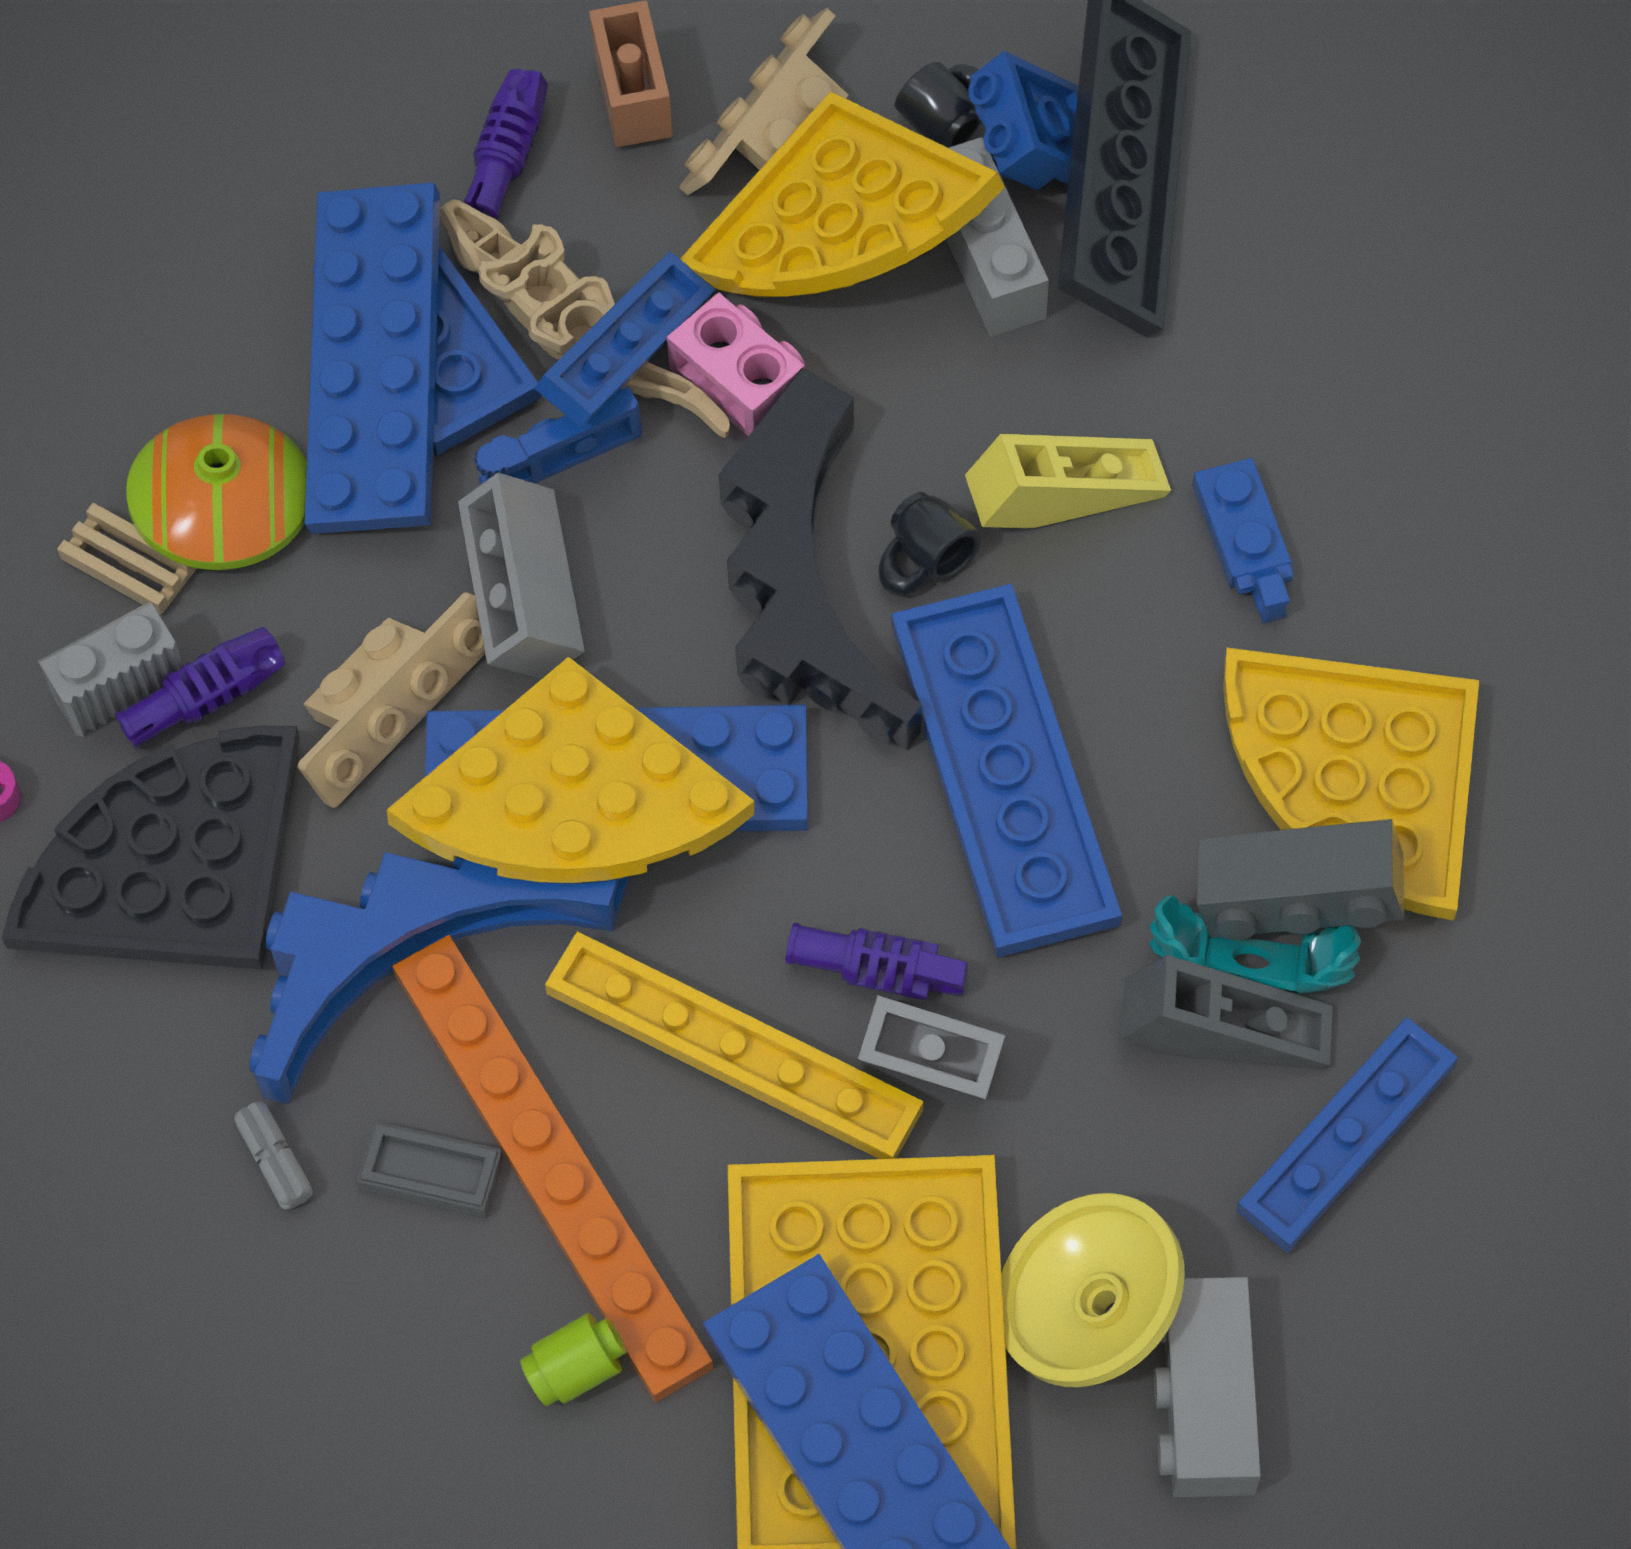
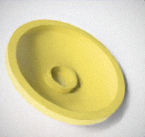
M1113 1193L1091 1194L1070 1200L1052 1209L1036 1221L1017 1242L1001 1273L1005 1348L1013 1359L1030 1374L1044 1382L1063 1387H1084L1114 1379L1147 1357L1171 1326L1178 1311L1184 1289L1185 1269L1183 1254L1179 1241L1171 1227L1157 1212L1145 1203L1129 1196ZM1114 1303L1111 1309L1105 1313L1107 1307Z

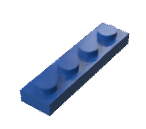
M669 251L542 376L534 389L580 428H583L667 343V336L707 303L716 289Z
M1406 1017L1238 1202L1236 1212L1288 1254L1455 1068L1459 1057Z

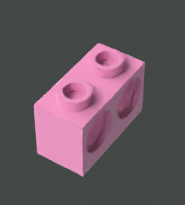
M719 292L667 336L669 369L699 387L715 402L727 418L747 436L752 433L801 369H805V362L802 356L791 344L786 341L778 343L762 329L761 323L751 310L741 304L733 305ZM716 342H725L730 344L722 348H714L709 346ZM760 378L773 381L765 385L752 383V381Z

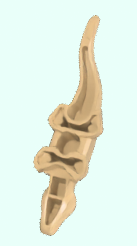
M450 200L440 207V221L451 240L457 261L463 268L479 274V281L483 287L501 301H504L509 311L529 331V337L552 357L559 360L615 305L608 283L604 278L585 276L580 279L564 263L565 251L562 240L552 227L544 226L543 224L532 225L530 237L523 244H519L512 239L506 228L495 218L479 212L460 200ZM648 362L622 388L629 387L633 394H638L643 398H660L672 404L681 405L696 414L721 437L726 438L730 433L729 419L715 402L692 382L671 371Z

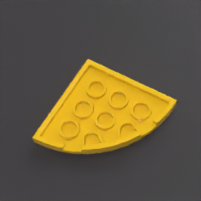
M830 91L680 260L712 287L736 294L796 296L849 287L897 268L934 248L960 230L970 220L981 214L985 207L1005 186L996 171Z
M1226 648L1223 691L1226 720L1233 748L1248 783L1260 804L1279 829L1286 830L1392 819L1403 851L1404 909L1421 915L1454 921L1458 908L1479 680Z
M567 657L387 809V819L391 827L414 843L453 862L458 856L474 863L497 868V875L505 878L548 883H582L607 881L647 872L648 864L673 857L684 851H687L690 856L728 836L753 817L755 801L574 660Z

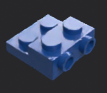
M1003 51L970 76L971 83L968 94L971 102L975 104L976 113L986 129L983 140L984 147L990 153L999 174L1006 179L1015 180L1036 190L1054 178L1062 183H1068L1079 85Z

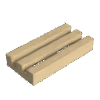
M92 503L86 511L88 516L84 523L78 521L71 530L73 533L72 539L69 542L63 540L57 548L61 560L142 605L151 602L158 614L162 615L197 568L182 565L162 556L143 540L133 524ZM100 529L103 530L104 532L114 536L115 538L123 541L124 543L132 546L133 548L168 566L176 572L173 574L172 572L164 569L163 567L155 564L154 562L146 559L145 557L137 554L136 552L128 549L127 547L119 544L118 542L110 539L109 537L101 534L98 531ZM89 544L116 559L120 564L143 574L164 587L159 593L87 553L84 549Z

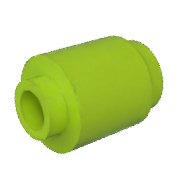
M587 1312L532 1344V1353L521 1358L520 1363L533 1391L539 1400L548 1407L558 1400L563 1404H567L622 1372L618 1358L626 1354L627 1351L619 1333L607 1317L597 1322L593 1315Z

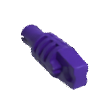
M510 69L490 106L489 115H487L483 125L484 129L480 133L478 143L473 152L474 164L477 168L463 203L468 204L483 214H486L488 211V216L496 220L499 217L502 202L510 181L516 179L524 170L531 146L536 137V132L541 123L548 83L540 71Z
M261 627L212 648V652L208 654L203 653L196 658V661L188 662L181 666L179 671H172L165 676L166 679L161 682L163 688L123 711L115 713L117 722L122 724L120 726L121 730L133 748L137 749L141 744L181 721H184L185 724L191 722L195 724L201 721L204 715H211L218 710V707L232 703L235 697H242L284 666L286 662L283 654L269 631L265 627Z
M794 922L785 957L786 964L792 965L794 963L841 973V980L847 981V985L864 987L870 990L883 991L927 1001L929 991L962 996L968 974L967 962L937 955L938 944L916 939L912 940L897 935H888L878 931H869L864 928H858V931L852 929L850 935L802 926L800 923Z

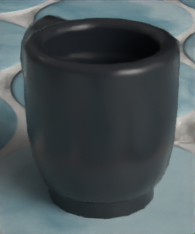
M932 62L917 71L905 83L896 97L894 106L924 137L947 148L962 144L971 137L981 123L975 110V104L971 102L968 94L971 83L970 76L979 69L970 65L960 64L948 70L941 62Z
M917 492L910 495L897 507L892 515L890 523L896 537L881 556L878 568L879 581L883 588L891 594L906 596L916 592L925 584L928 578L934 582L950 580L965 570L975 558L982 541L981 533L955 508L942 499L929 496L925 492ZM901 550L920 568L910 576L905 575L898 566L897 556Z

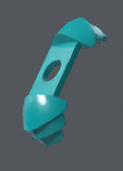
M1166 895L1154 909L1155 919L1149 926L1154 936L1149 945L1161 958L1169 955L1271 987L1297 991L1298 994L1327 991L1348 983L1355 976L1353 968L1360 960L1358 948L1361 944V939L1353 925L1327 927L1321 933L1314 931L1304 934L1300 946L1253 938L1230 940L1223 937L1210 938L1200 912L1193 913L1186 903L1179 902L1176 896ZM1240 954H1255L1266 959L1269 965L1259 969L1247 968L1238 964L1234 957Z

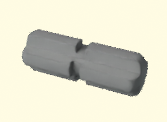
M257 1101L240 1109L234 1115V1121L256 1163H260L261 1172L280 1207L284 1210H290L307 1202L313 1195L311 1184L291 1148H287L286 1139L266 1103Z

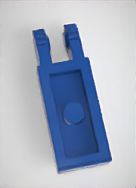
M627 387L620 390L583 428H580L565 415L559 419L549 418L538 422L528 433L519 436L518 439L500 435L492 439L489 444L485 442L484 446H479V451L475 452L476 458H474L477 471H480V484H483L496 473H502L535 484L641 437L643 431L638 402L631 389Z

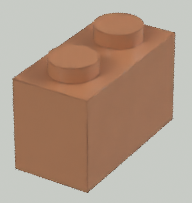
M647 0L589 11L593 53L615 148L673 137L670 95Z

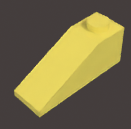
M1000 434L965 474L982 527L1037 528L1165 498L1171 491L1153 439Z

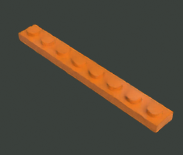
M450 935L393 965L395 977L499 1148L502 1149L504 1156L603 1318L607 1317L619 1333L627 1351L625 1355L655 1403L659 1402L714 1369L712 1359Z

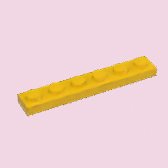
M578 931L545 983L547 995L878 1159H897L923 1112L924 1101Z

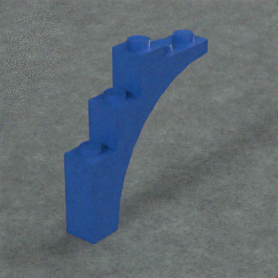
M384 852L378 873L369 872L364 881L360 897V908L290 892L284 912L276 911L273 914L266 935V948L271 950L278 974L281 976L277 979L272 992L270 1011L275 1015L268 1035L260 1034L257 1037L250 1058V1072L254 1073L262 1097L288 1104L308 1059L336 1020L372 985L394 971L392 966L447 935H450L452 940L455 941L462 937L511 926L559 924L613 932L630 876L607 881L582 883L533 882L498 876L497 868L474 863L458 856L453 862V868Z

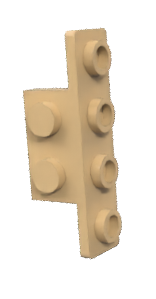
M826 7L810 19L805 14H802L784 32L780 40L786 47L777 59L771 55L763 61L749 79V82L755 87L745 100L741 97L734 100L719 117L717 124L723 130L713 143L709 139L703 141L685 162L684 166L690 170V173L679 186L685 194L689 195L707 184L735 148L760 170L830 91L845 99L848 97V94L806 56L836 15Z
M468 592L463 593L425 633L387 618L380 626L374 628L366 635L363 643L338 669L332 671L323 679L320 687L304 703V706L315 721L331 728L298 763L299 770L324 804L332 808L338 807L427 715V711H430L485 655L475 595Z

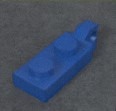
M1253 458L1194 472L1192 486L1230 589L1236 588L1239 595L1251 592L1263 624L1286 618V605L1289 604L1290 600L1284 583L1293 581L1291 559Z

